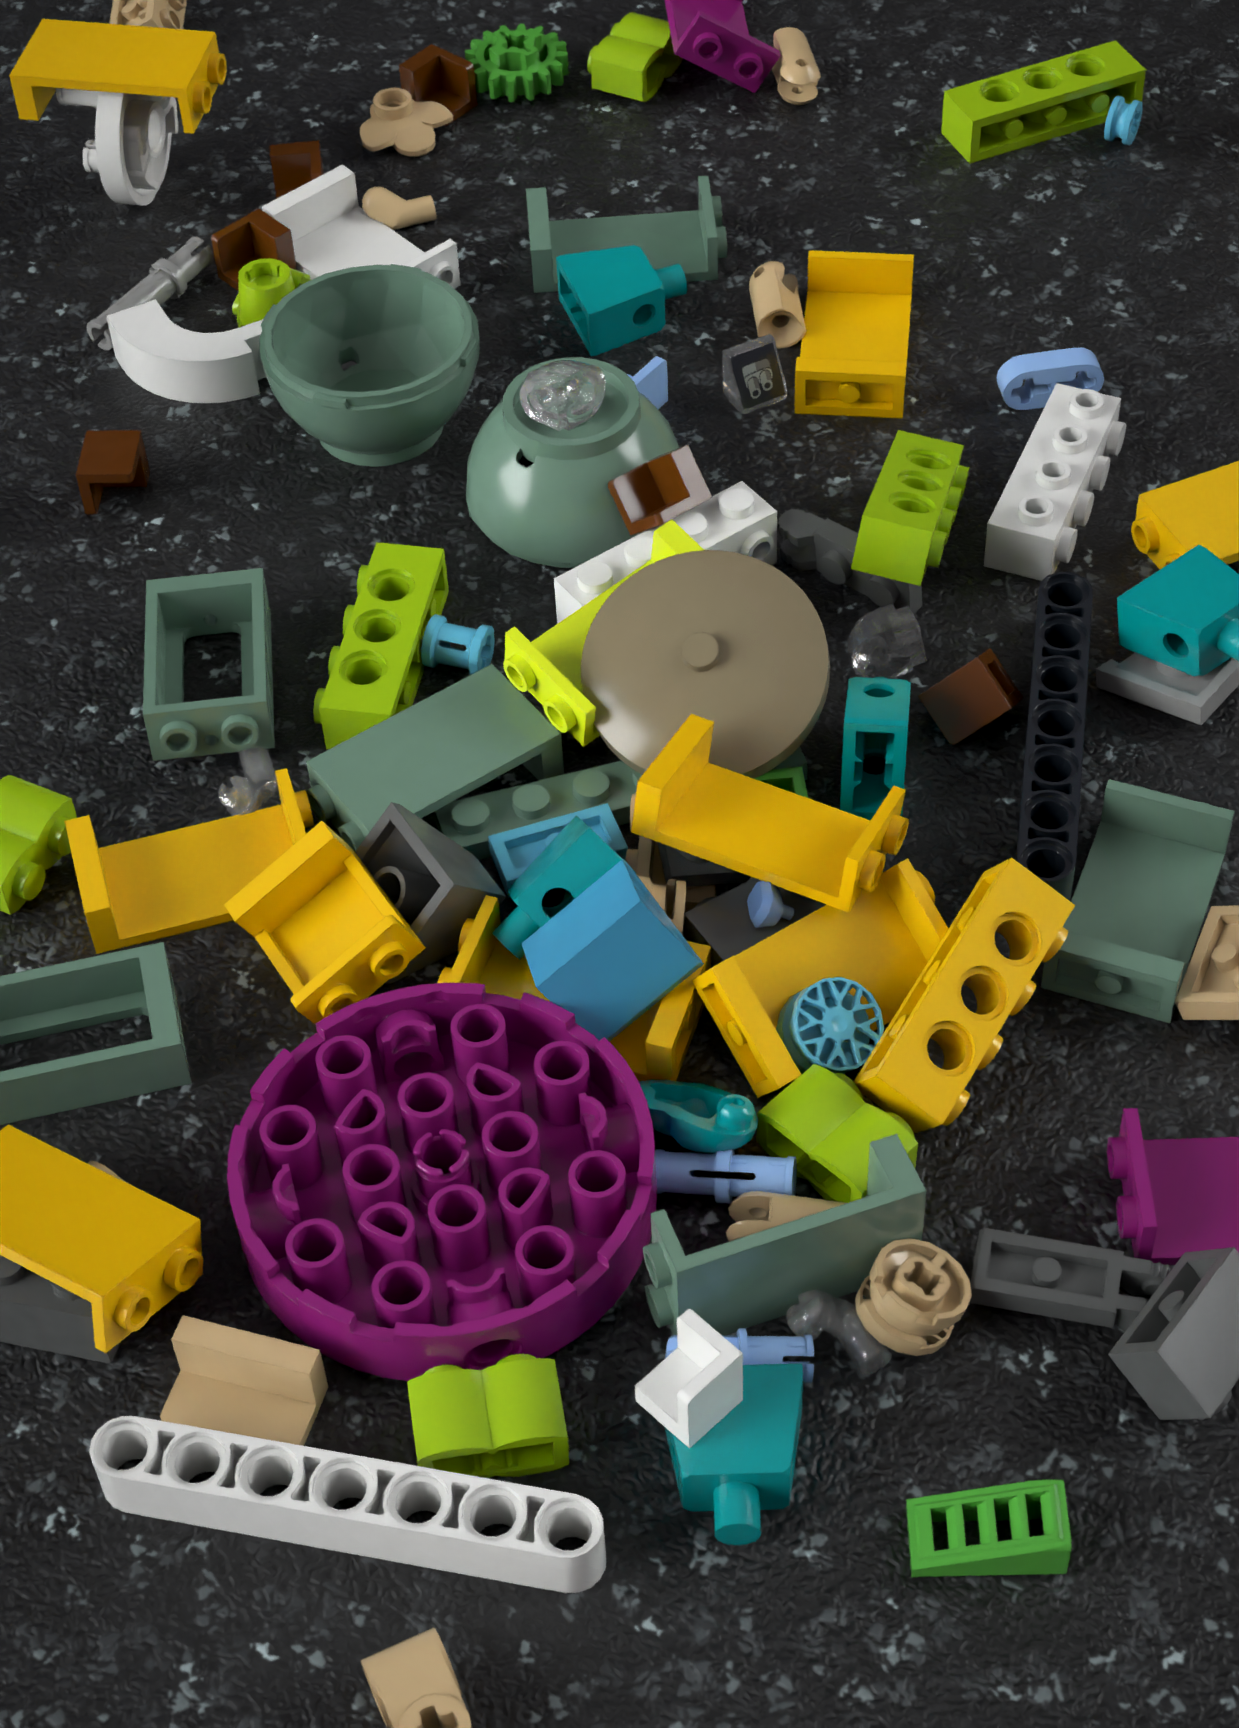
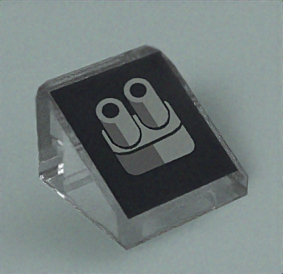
M771 334L723 350V394L741 414L753 412L787 398V387L775 339Z

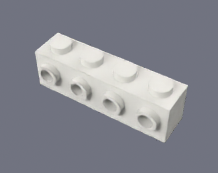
M1056 383L987 523L985 567L1042 581L1048 575L1055 573L1060 561L1065 563L1070 561L1077 539L1076 525L1086 526L1094 501V493L1092 491L1093 489L1100 491L1103 489L1110 467V457L1108 456L1109 454L1117 456L1123 444L1126 423L1118 421L1121 398L1101 394L1090 389H1080Z
M743 481L715 494L711 499L672 519L704 550L736 552L747 556L751 555L770 565L777 563V511ZM662 525L648 529L554 578L557 624L651 560L653 533Z

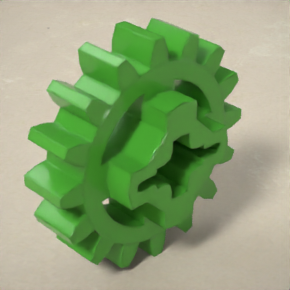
M519 24L516 30H509L508 27L503 25L494 33L484 31L483 40L472 39L470 41L471 49L465 50V60L470 61L474 65L476 92L482 93L490 90V99L494 100L508 95L509 102H514L518 95H524L528 100H534V96L540 92L548 95L551 93V85L562 86L564 83L563 76L569 73L566 42L558 41V34L556 32L544 35L543 27L541 26L526 30L525 24Z

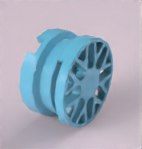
M842 977L822 979L791 996L780 1011L776 1031L802 1074L813 1064L822 1066L834 1074H844L865 1064L883 1035L884 1024L881 1009L867 989L858 982ZM852 987L856 989L854 996L848 992ZM862 995L866 997L869 1004H861L860 999ZM872 1008L875 1017L869 1020L865 1010ZM876 1022L877 1033L870 1029V1024ZM870 1038L875 1041L874 1045H869Z

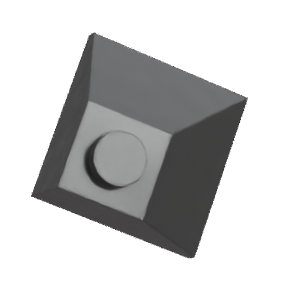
M390 803L355 852L426 947L409 962L402 973L385 982L388 984H392L457 952L463 924L468 918L475 919L485 896L497 897L499 906L507 897L475 855L397 803Z

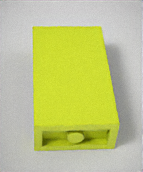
M671 519L653 533L651 560L535 640L530 642L515 626L505 632V660L503 667L510 682L521 692L528 690L541 703L552 725L560 732L565 733L568 731L585 747L600 736L594 725L596 707L583 695L581 684V660L585 639L599 609L618 586L644 567L673 555L691 551H702L704 549Z

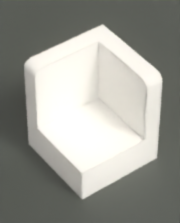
M687 1309L677 1318L678 1348L635 1385V1399L638 1404L690 1449L743 1400V1353L694 1311Z

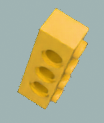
M1012 857L984 871L853 1081L860 1092L886 1112H893L902 1117L915 1133L940 1125L948 1126L960 1115L969 1100L970 1093L965 1090V1087L975 1070L980 1071L984 1069L1001 1048L1003 1037L998 1032L1009 1015H1016L1033 995L1036 984L1031 978L1041 961L1045 963L1050 960L1065 942L1068 930L1063 925L1075 905ZM995 932L1000 933L1006 939L1010 950L1009 958L1004 957L998 951L995 944ZM962 985L969 987L973 991L977 1000L976 1013L970 1011L965 1006L961 996ZM929 1038L936 1041L943 1051L944 1064L942 1069L937 1067L928 1055L927 1045Z

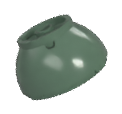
M395 264L350 267L325 273L302 284L283 297L277 305H272L261 323L262 333L259 338L260 359L272 392L282 409L308 434L319 439L321 445L331 455L344 462L370 467L389 466L409 461L423 454L435 444L442 433L444 425L450 420L468 393L479 359L480 341L478 320L470 304L459 292L447 282L421 271L420 268ZM349 361L357 363L344 371L341 367L342 364Z
M567 357L544 361L528 368L515 377L508 385L503 399L489 414L476 436L467 463L466 502L469 517H472V520L493 543L513 556L536 564L559 568H575L640 534L637 533L630 536L608 489V482L659 455L679 448V445L669 422L646 396L637 390L634 381L616 366L597 359L584 357ZM524 456L533 464L525 467L519 464V461Z

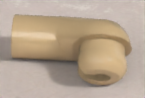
M372 187L366 191L362 199L364 212L370 218L385 224L392 230L436 220L435 205L430 195L405 200L386 188Z

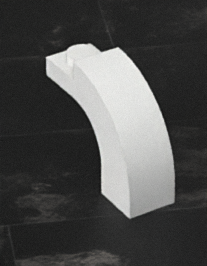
M156 299L106 316L115 357L125 373L142 388L168 399L190 403L229 402L260 394L258 380L266 378L259 349V338L262 333L261 323L263 320L225 332H194L174 324L167 317Z

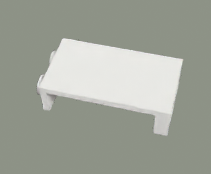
M340 165L262 206L263 212L291 229L297 270L308 274L311 280L325 273L350 267L395 264L420 268L421 271L447 282L454 289L461 285L457 244L453 240L448 239L427 252H423L385 224L370 218L359 207L355 173L344 165Z

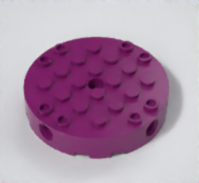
M450 982L411 986L374 995L348 1005L317 1022V1033L303 1041L291 1053L284 1048L265 1068L251 1088L252 1100L242 1117L240 1125H235L232 1132L227 1166L229 1198L247 1267L260 1295L279 1320L307 1345L320 1349V1353L334 1361L379 1377L409 1381L439 1365H457L463 1369L483 1370L496 1365L501 1359L514 1354H529L536 1358H544L574 1341L592 1327L616 1303L629 1286L644 1258L643 1246L649 1245L652 1235L651 1213L656 1212L657 1201L654 1132L647 1100L638 1079L616 1048L605 1037L599 1041L593 1034L576 1024L575 1014L550 1001L525 992L520 1000L504 995L486 993L485 984Z

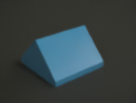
M623 859L521 943L536 988L550 1002L575 1014L576 1024L593 1034L599 1041L605 1037L610 1042L704 964L627 861Z

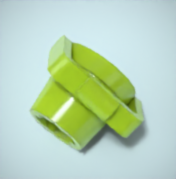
M271 258L254 260L244 265L238 275L239 293L232 305V312L234 315H237L238 328L263 320L273 304L277 305L283 297L310 281V276L289 268L286 263Z

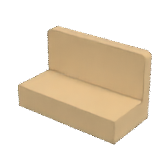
M182 1315L171 1339L180 1372L160 1414L161 1421L304 1446L328 1389L320 1349Z

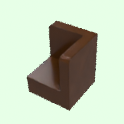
M430 44L399 65L401 88L407 90L415 102H438L452 113L453 120L443 126L449 125L477 106L474 65L470 61Z
M319 140L269 145L276 199L324 174Z
M259 208L214 233L211 237L218 278L237 291L239 271L251 261L271 258L286 263L289 268L297 270L291 229Z
M141 430L86 431L76 478L85 514H98L104 487H147L150 469Z
M688 444L659 455L608 482V489L630 536L662 525L712 498Z
M991 648L918 696L947 741L952 745L957 744L1010 710L1023 699V696Z

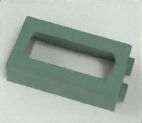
M263 568L146 580L143 718L153 761L275 748L271 612ZM229 632L239 633L241 635L242 696L184 702L185 641L193 636Z
M164 942L0 976V1045L140 1015L149 1016L152 1039L0 1071V1125L192 1084L175 986Z

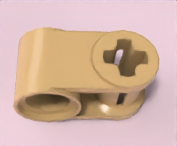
M434 1627L360 1660L387 1728H472L469 1713L461 1697L462 1694L443 1643Z

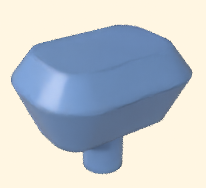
M757 882L748 896L749 915L755 928L775 926L780 918L791 920L794 915V908L783 904L781 892L771 882Z

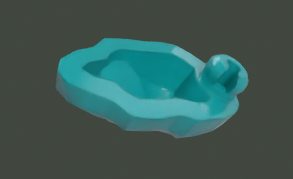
M655 1079L639 1081L648 1103L653 1129L673 1137L680 1146L693 1152L715 1154L717 1151L731 1149L734 1151L752 1140L757 1129L758 1117L754 1105L748 1098L701 1083Z

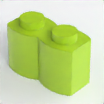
M630 12L620 22L614 24L609 36L605 37L598 45L591 49L587 69L589 74H591L593 89L646 102L656 94L663 79L670 77L680 66L683 58L674 54L669 22L667 20Z
M10 774L0 779V911L9 915L18 911L26 901L33 900L40 893L45 881V870L53 866L62 856H66L71 852L65 821L77 818L72 798Z
M813 1064L757 1112V1142L771 1157L787 1158L788 1156H796L797 1176L808 1180L811 1186L825 1200L849 1203L867 1197L869 1147L872 1141L897 1134L914 1168H916L918 1142L915 1140V1135L909 1124L893 1112H884L873 1105L865 1103L857 1085L842 1073L834 1074L822 1066Z
M514 1354L501 1359L496 1365L483 1370L463 1369L457 1365H439L427 1370L423 1375L407 1381L418 1466L491 1478L495 1475L519 1477L549 1472L569 1465L568 1434L554 1359L536 1358L529 1354Z

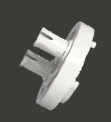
M56 88V97L60 105L97 108L95 140H87L85 143L87 148L83 149V165L86 172H98L100 174L106 193L115 203L140 206L150 204L160 189L166 174L172 133H178L175 97Z

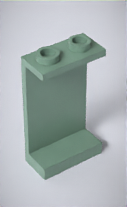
M698 176L699 210L549 221L546 187L526 189L534 293L558 291L556 256L635 245L642 248L654 269L680 264L684 271L686 282L718 280V258H727L726 228L722 226L721 197L711 196L708 176Z
M491 664L306 761L311 788L307 789L306 793L315 816L324 823L330 821L339 831V836L356 852L391 802L400 804L419 818H423L520 764H523L538 780L563 775L561 733Z
M1109 779L1105 789L1101 822L1071 900L1075 907L1063 925L1068 930V936L1058 952L1044 963L1041 988L1170 1023L1176 1007L1175 1000L1191 961L1226 855L1235 811Z
M894 1134L870 1142L867 1197L687 1256L683 1252L665 1209L651 1213L652 1244L643 1246V1255L653 1284L645 1286V1294L657 1327L669 1325L672 1334L677 1335V1318L687 1309H691L718 1333L725 1336L737 1332L738 1328H749L859 1291L864 1279L870 1275L869 1272L881 1248L893 1240L912 1238L922 1241L926 1189L898 1135Z

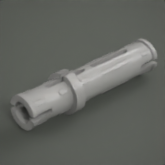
M192 237L168 259L160 258L150 268L148 276L96 319H92L87 324V332L92 341L94 342L104 333L105 338L97 346L103 350L113 348L107 315L155 299L161 306L169 298L177 299L186 292L187 283L214 263V253L210 246L207 245L201 252L197 253L196 249L204 243V240L199 237Z

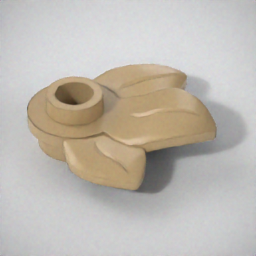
M387 88L379 91L373 98V104L370 107V118L360 126L361 142L367 150L372 152L393 146L402 155L409 157L423 156L431 152L436 145L433 128L448 124L453 120V115L448 108L438 102H415L407 90Z

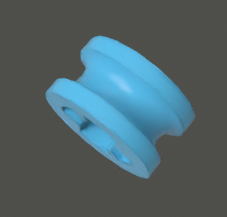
M1118 95L1113 99L1105 122V140L1112 142L1116 137H1119L1124 145L1130 146L1141 121L1142 101L1134 100L1131 104L1125 103V98Z

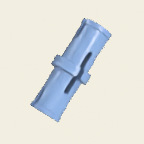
M732 1149L717 1151L715 1154L655 1150L657 1194L670 1192L715 1196L716 1203H731L733 1197H738L743 1193L751 1191L795 1196L796 1156L782 1158L737 1155ZM695 1171L754 1173L755 1179L696 1177Z

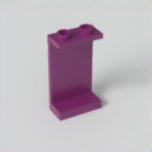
M665 0L674 54L755 93L781 57L780 50L749 36L742 4L743 0Z
M1123 1108L1119 1136L1108 1138L1107 1163L1110 1178L1121 1179L1124 1195L1117 1198V1227L1121 1239L1131 1238L1134 1258L1151 1260L1153 1263L1161 1262L1164 1265H1176L1185 1252L1235 1247L1239 1252V1137L1143 1140L1138 1108Z

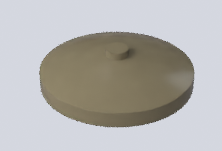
M722 550L691 551L673 555L654 562L630 576L607 598L596 614L585 639L581 660L583 695L596 707L594 725L599 735L620 760L642 775L689 715L694 714L714 722L709 763L755 779L781 764L805 741L821 715L830 681V658L825 631L816 609L804 591L787 575L770 564L751 556Z

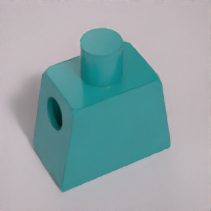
M635 245L556 256L559 300L590 356L599 355L661 331L665 326V300L686 295L687 293L686 277L680 264L654 269L642 248Z
M1200 544L1117 597L1119 645L1194 677L1206 675L1231 657L1239 661V574Z
M853 677L849 679L844 717L840 810L871 820L893 785L904 789L911 683L909 681L885 677ZM872 756L885 759V772L878 775L866 773L863 771L864 759Z
M576 815L507 890L512 900L518 906L492 934L520 960L525 955L521 943L620 862L622 858ZM553 888L564 889V897L558 905L554 907L542 906V898L547 891Z
M803 1363L743 1365V1400L690 1449L665 1427L682 1507L690 1512L714 1511L715 1538L721 1543L745 1545L755 1542L761 1536L760 1510L783 1509L790 1505L802 1415Z

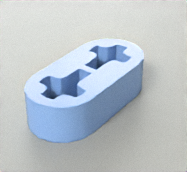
M1080 347L1022 354L1012 357L1000 367L996 377L1004 402L1015 410L1044 408L1056 383L1099 392L1104 382V375L1096 356L1091 350Z

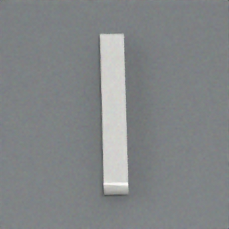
M120 1416L107 1421L96 1431L90 1444L89 1453L106 1500L114 1508L126 1513L563 1593H579L591 1588L601 1579L606 1568V1547L602 1515L592 1501L573 1493L137 1416ZM143 1459L133 1468L117 1470L127 1461ZM215 1472L206 1481L189 1483V1480L197 1474ZM274 1485L288 1486L282 1493L274 1496L260 1495L265 1489ZM345 1498L362 1499L355 1507L347 1510L332 1508L337 1502ZM418 1511L437 1513L433 1518L423 1523L406 1521L411 1514ZM492 1524H505L512 1527L505 1534L497 1537H487L479 1534L485 1527ZM567 1537H578L587 1541L582 1547L575 1550H561L554 1546L559 1540Z

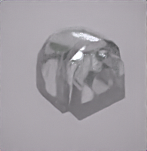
M559 360L545 364L528 373L525 383L520 389L521 405L531 419L558 431L562 429L570 431L594 416L601 406L605 395L606 382L604 374L599 367L576 360Z
M888 604L866 613L855 623L847 639L848 657L856 675L859 677H885L891 679L914 671L913 666L927 662L920 626L909 606L895 609L893 604Z

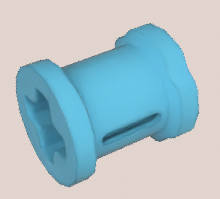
M435 614L428 621L421 647L422 664L434 668L441 663L468 669L471 675L489 666L491 663L495 644L494 628L484 624L479 626L478 629L447 623L445 616ZM450 643L464 645L466 650L451 647Z

